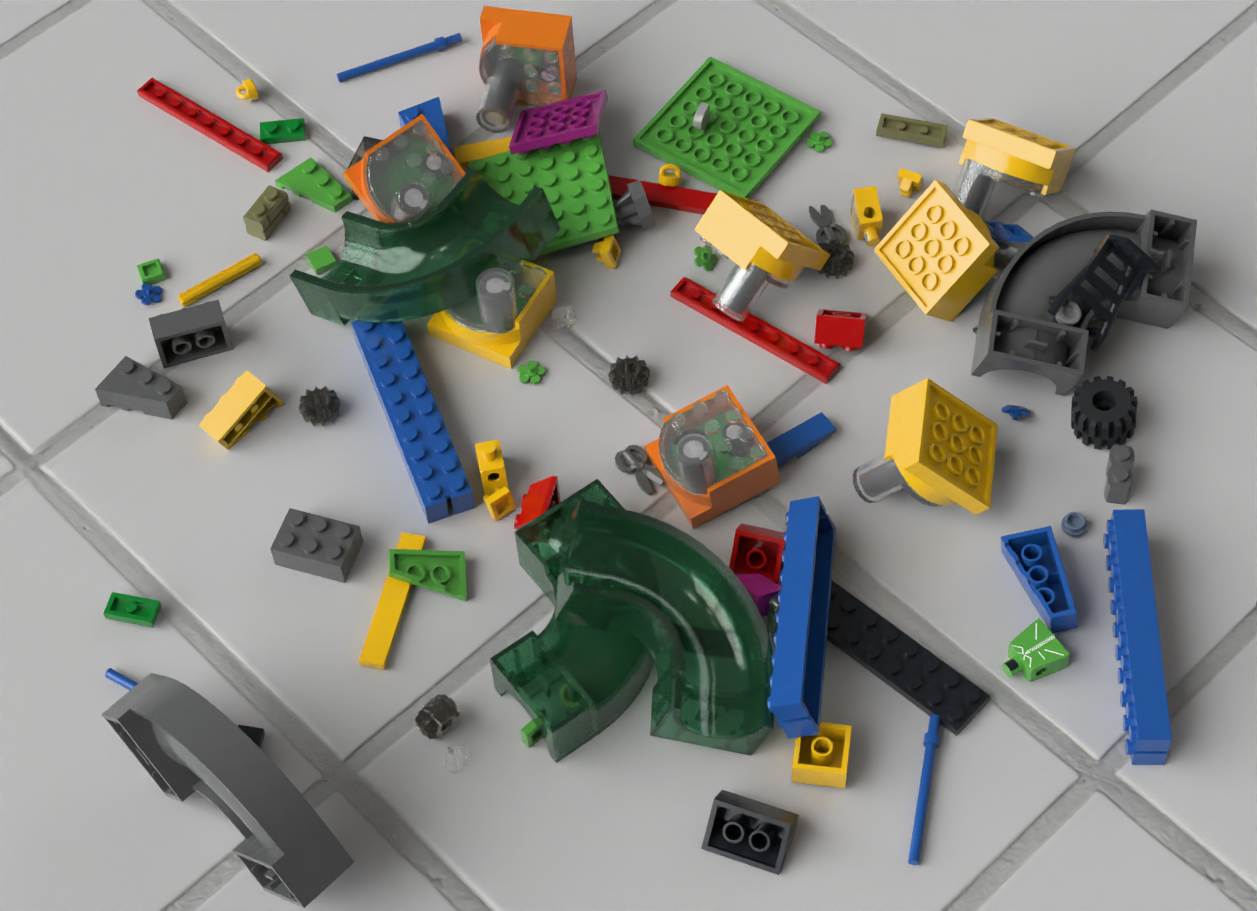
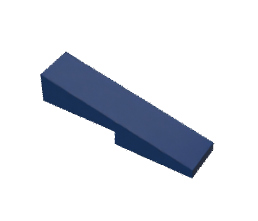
M984 221L993 240L1028 242L1033 238L1030 233L1018 224Z
M821 412L767 442V445L775 455L779 468L794 456L798 459L837 432V429Z

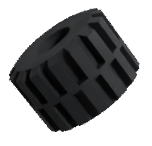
M1100 376L1093 378V382H1090L1088 379L1082 382V388L1077 387L1074 391L1071 406V428L1074 429L1076 438H1082V443L1086 446H1089L1091 443L1094 444V449L1101 450V446H1107L1109 450L1116 443L1119 445L1125 444L1126 438H1131L1134 434L1138 401L1137 396H1134L1132 387L1125 388V381L1120 379L1116 382L1114 377L1107 376V379H1101Z

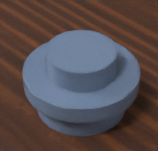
M1071 512L1062 519L1061 528L1067 535L1077 537L1085 533L1087 521L1082 514Z

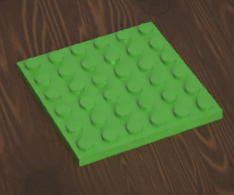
M709 57L634 137L633 145L668 164L677 165L682 171L718 190L749 199L820 119L821 111ZM702 102L709 104L710 119L703 131L695 129L693 126L695 113Z
M600 130L596 136L589 139L582 137L568 144H562L561 142L553 144L552 147L547 149L536 148L523 155L519 153L511 154L510 151L468 163L470 180L477 188L473 195L479 240L482 244L525 260L620 233Z

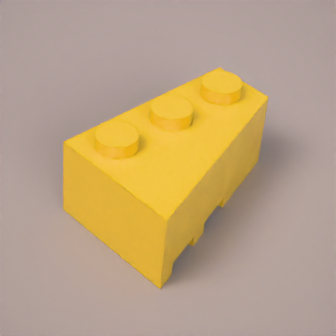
M246 370L243 375L237 378L232 388L220 398L219 403L212 411L205 415L199 426L228 450L251 431L249 427L257 420L263 422L268 418L267 412L275 406L280 408L285 403Z

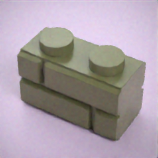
M271 185L264 190L243 216L247 233L264 241L268 239L284 219V216L291 210L288 194L285 191Z

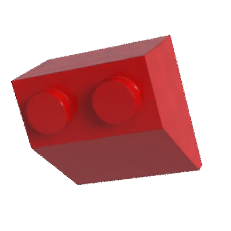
M819 309L816 317L814 344H819V347L824 349H833L835 345L843 346V350L857 351L858 348L863 347L867 313Z
M550 476L531 484L528 493L523 494L521 500L522 511L521 514L516 515L514 529H517L519 540L548 545L561 505L557 476Z
M741 523L735 531L728 575L761 574L774 583L779 584L780 572L784 567L782 552L785 551L786 546L784 532Z

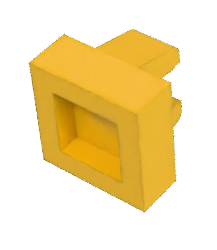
M900 168L897 175L899 185H901L899 188L901 191L900 195L910 198L914 190L921 191L924 185L923 177L921 174Z
M614 235L604 237L603 241L594 243L592 252L598 253L596 260L604 262L607 268H616L621 249Z
M505 486L501 489L495 488V493L489 497L487 495L483 496L490 516L495 521L516 509L511 491Z

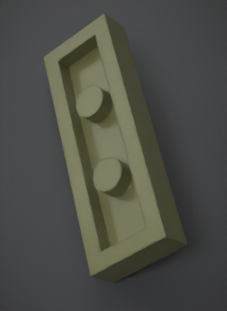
M881 113L876 136L943 148L948 125Z

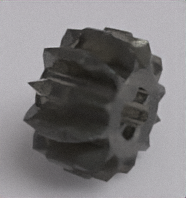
M832 239L829 244L822 242L820 247L830 254V257L819 271V274L826 273L827 279L830 276H835L838 279L839 275L846 277L848 271H852L854 254L850 250L849 244L843 245L841 240L838 243H834Z
M626 354L625 359L617 357L616 363H611L608 376L614 390L619 389L621 395L629 392L632 396L633 391L641 393L642 387H647L650 373L648 367H646L645 360H639L637 355L629 358Z
M315 386L313 391L306 389V395L301 396L299 410L306 423L311 422L314 427L321 423L324 427L327 421L333 423L334 417L339 416L341 403L334 390L329 391L326 386L322 389Z
M439 694L435 698H431L418 712L419 715L415 718L416 726L424 736H427L429 739H437L456 723L460 715L459 707L456 705V702L445 694Z

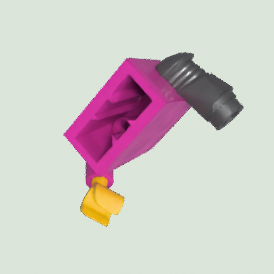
M761 574L726 575L724 585L717 590L718 594H709L705 597V606L707 610L710 609L711 614H717L722 609L720 601L723 600L752 620L767 616L766 634L774 638V633L777 632L778 627L776 613L779 612L780 607L778 592L781 591L782 584H776Z

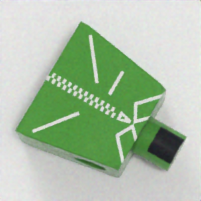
M1038 618L1011 641L1008 649L1010 660L1003 663L1002 668L1008 677L1021 672L1028 681L1033 682L1067 668L1070 653L1041 619Z

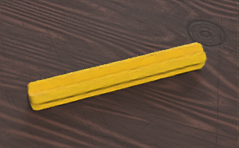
M253 253L178 295L179 302L183 307H186L262 264L260 256L257 253Z

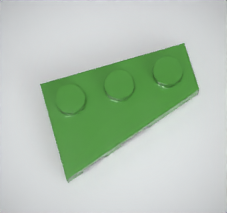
M311 157L275 180L276 187L281 189L287 188L299 197L301 195L311 199L312 203L334 213L353 201L352 195Z
M389 549V577L466 601L465 551Z

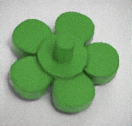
M813 131L809 133L806 146L808 148L815 147L816 152H823L824 147L829 148L832 146V140L828 139L829 134L825 131L820 132V134Z
M705 245L703 248L698 246L694 249V254L698 256L694 259V263L697 267L703 265L705 271L712 270L713 264L718 261L716 254H711V246Z
M532 360L527 363V366L520 365L518 367L520 382L524 384L529 381L532 384L539 383L541 381L540 376L545 374V368L537 366V362Z

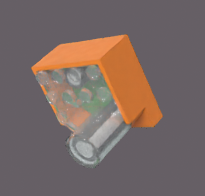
M484 6L480 16L483 47L480 53L479 72L486 86L476 120L483 129L489 132L503 133L510 128L517 105L538 107L572 98L577 80L572 16Z
M423 114L367 150L362 160L343 173V177L396 250L471 200L477 190Z
M728 385L663 418L659 439L645 445L649 460L662 476L666 487L693 529L780 483L775 455Z

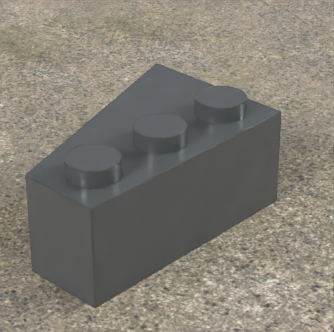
M127 356L95 388L101 406L109 407V405L121 407L125 411L133 409L143 411V414L171 420L187 404L181 385Z

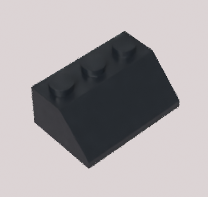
M721 790L713 800L701 849L779 875L791 846L799 815Z

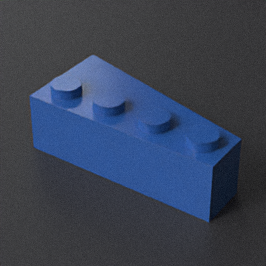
M439 97L398 112L401 128L423 114L451 153Z
M1051 526L1001 536L1002 554L1048 629L1052 633L1077 628L1076 609Z

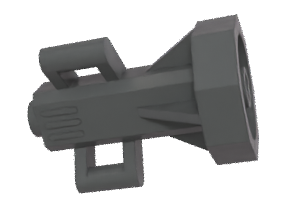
M638 180L627 184L628 190L618 200L614 201L618 227L624 224L642 225L644 230L655 226L656 222L641 181ZM595 239V240H593V242H594V243L601 242V241H603L604 239H602V240H600V241H598V239Z

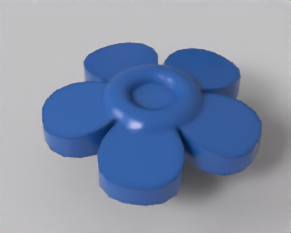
M146 283L141 286L142 290L135 292L136 298L141 299L143 305H150L151 301L159 303L162 300L160 295L162 289L159 286L152 288L150 284Z
M1006 405L1001 410L1003 413H1010L1009 415L1012 416V420H1017V417H1020V415L1024 417L1030 416L1028 409L1022 406Z

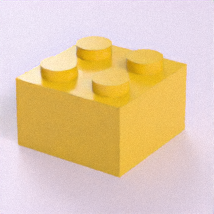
M820 722L819 734L796 737L792 763V782L845 788L852 726Z

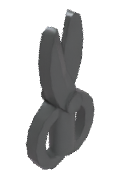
M821 205L820 215L814 207L809 206L811 219L820 227L816 233V241L819 246L825 249L842 246L846 242V231L842 226L832 224V216L829 209L825 205ZM834 231H838L841 234L840 239H837ZM825 234L829 243L824 242L821 235Z
M629 445L625 450L617 452L615 463L618 469L627 474L635 472L637 484L646 494L651 495L653 493L648 478L657 485L663 486L662 476L655 468L647 464V454L642 447ZM632 452L638 453L642 460L639 461ZM622 457L628 462L629 467L621 462Z

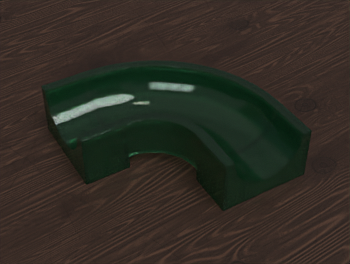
M470 168L438 206L414 220L402 223H385L346 211L341 217L345 229L344 247L334 268L321 278L295 269L290 274V278L310 313L345 326L349 320L376 323L411 320L441 312L482 292L481 285L486 278L494 275L504 277L523 258L534 262L561 228L543 188L535 186L524 201L518 205L499 195L487 184L477 169Z
M598 479L515 531L519 565L550 599L555 609L550 622L539 635L532 630L490 658L495 690L501 697L506 693H510L523 706L539 729L548 747L550 756L556 763L600 734L630 707L650 676L659 648L661 609L659 582L655 565L640 534L629 522L628 512Z
M580 500L562 530L555 621L606 631L608 626L612 624L631 632L643 642L655 661L658 681L652 691L650 736L751 756L774 729V714L769 711L767 704L768 697L771 696L770 675H773L774 667L772 664L773 652L765 623L747 589L717 555L680 529L648 515Z

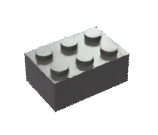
M219 299L149 318L163 368L233 350Z
M289 508L270 550L275 565L345 583L361 549L363 538L360 526Z

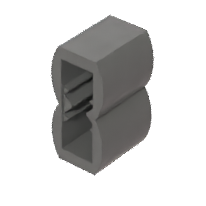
M1113 445L1110 450L1106 467L1107 479L1104 488V498L1107 503L1125 505L1129 498L1133 481L1132 467L1135 458L1134 450L1130 446Z

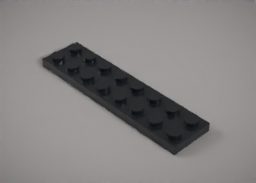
M832 580L827 640L927 715H939L940 724L957 736L990 701V695Z

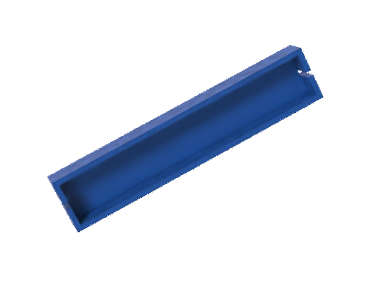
M397 308L376 314L377 318L375 319L369 316L351 322L355 341L428 524L450 517L446 500L448 498L451 499L454 515L474 509L473 491Z
M819 496L790 501L789 512L786 513L788 525L787 531L784 532L786 546L785 551L782 552L784 567L783 571L780 572L782 587L781 591L778 592L780 607L779 612L776 613L778 627L777 632L774 633L775 653L772 654L774 668L773 675H770L771 696L768 697L767 704L769 711L775 715L779 728L784 730L788 739L817 735L820 729L836 528L829 514H826V509Z
M1144 509L1113 510L1111 520H1107L1106 523L1107 533H1104L1103 545L1104 549H1108L1109 555H1106V570L1111 571V577L1108 578V591L1113 593L1114 598L1111 599L1110 610L1111 615L1116 617V622H1113V637L1118 638V645L1115 647L1116 661L1121 663V668H1118V683L1123 684V691L1120 693L1121 707L1126 709V715H1123V730L1128 731L1129 737L1125 741L1126 755L1131 756V765H1164L1172 737Z

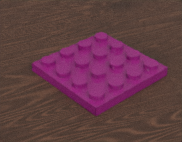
M606 90L522 110L509 144L511 154L519 153L523 155L529 153L532 149H547L552 147L553 144L561 142L562 144H568L578 138L584 137V139H589L599 133L608 101Z

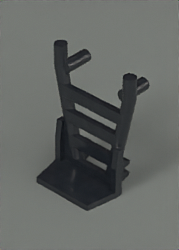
M1107 234L1103 241L1099 242L1098 248L1094 250V254L1087 265L1057 296L1049 297L1048 303L1051 306L1048 312L1056 316L1062 306L1066 307L1069 304L1068 298L1074 294L1104 321L1101 328L1086 327L1085 329L1089 330L1088 337H1096L1090 349L1098 353L1108 338L1122 301H1128L1146 273L1158 271L1160 266L1129 238ZM1113 253L1124 263L1123 267L1125 269L1119 270L1107 257ZM1098 266L1119 284L1116 291L1094 273ZM1085 280L1111 302L1109 309L1105 308L1081 286Z

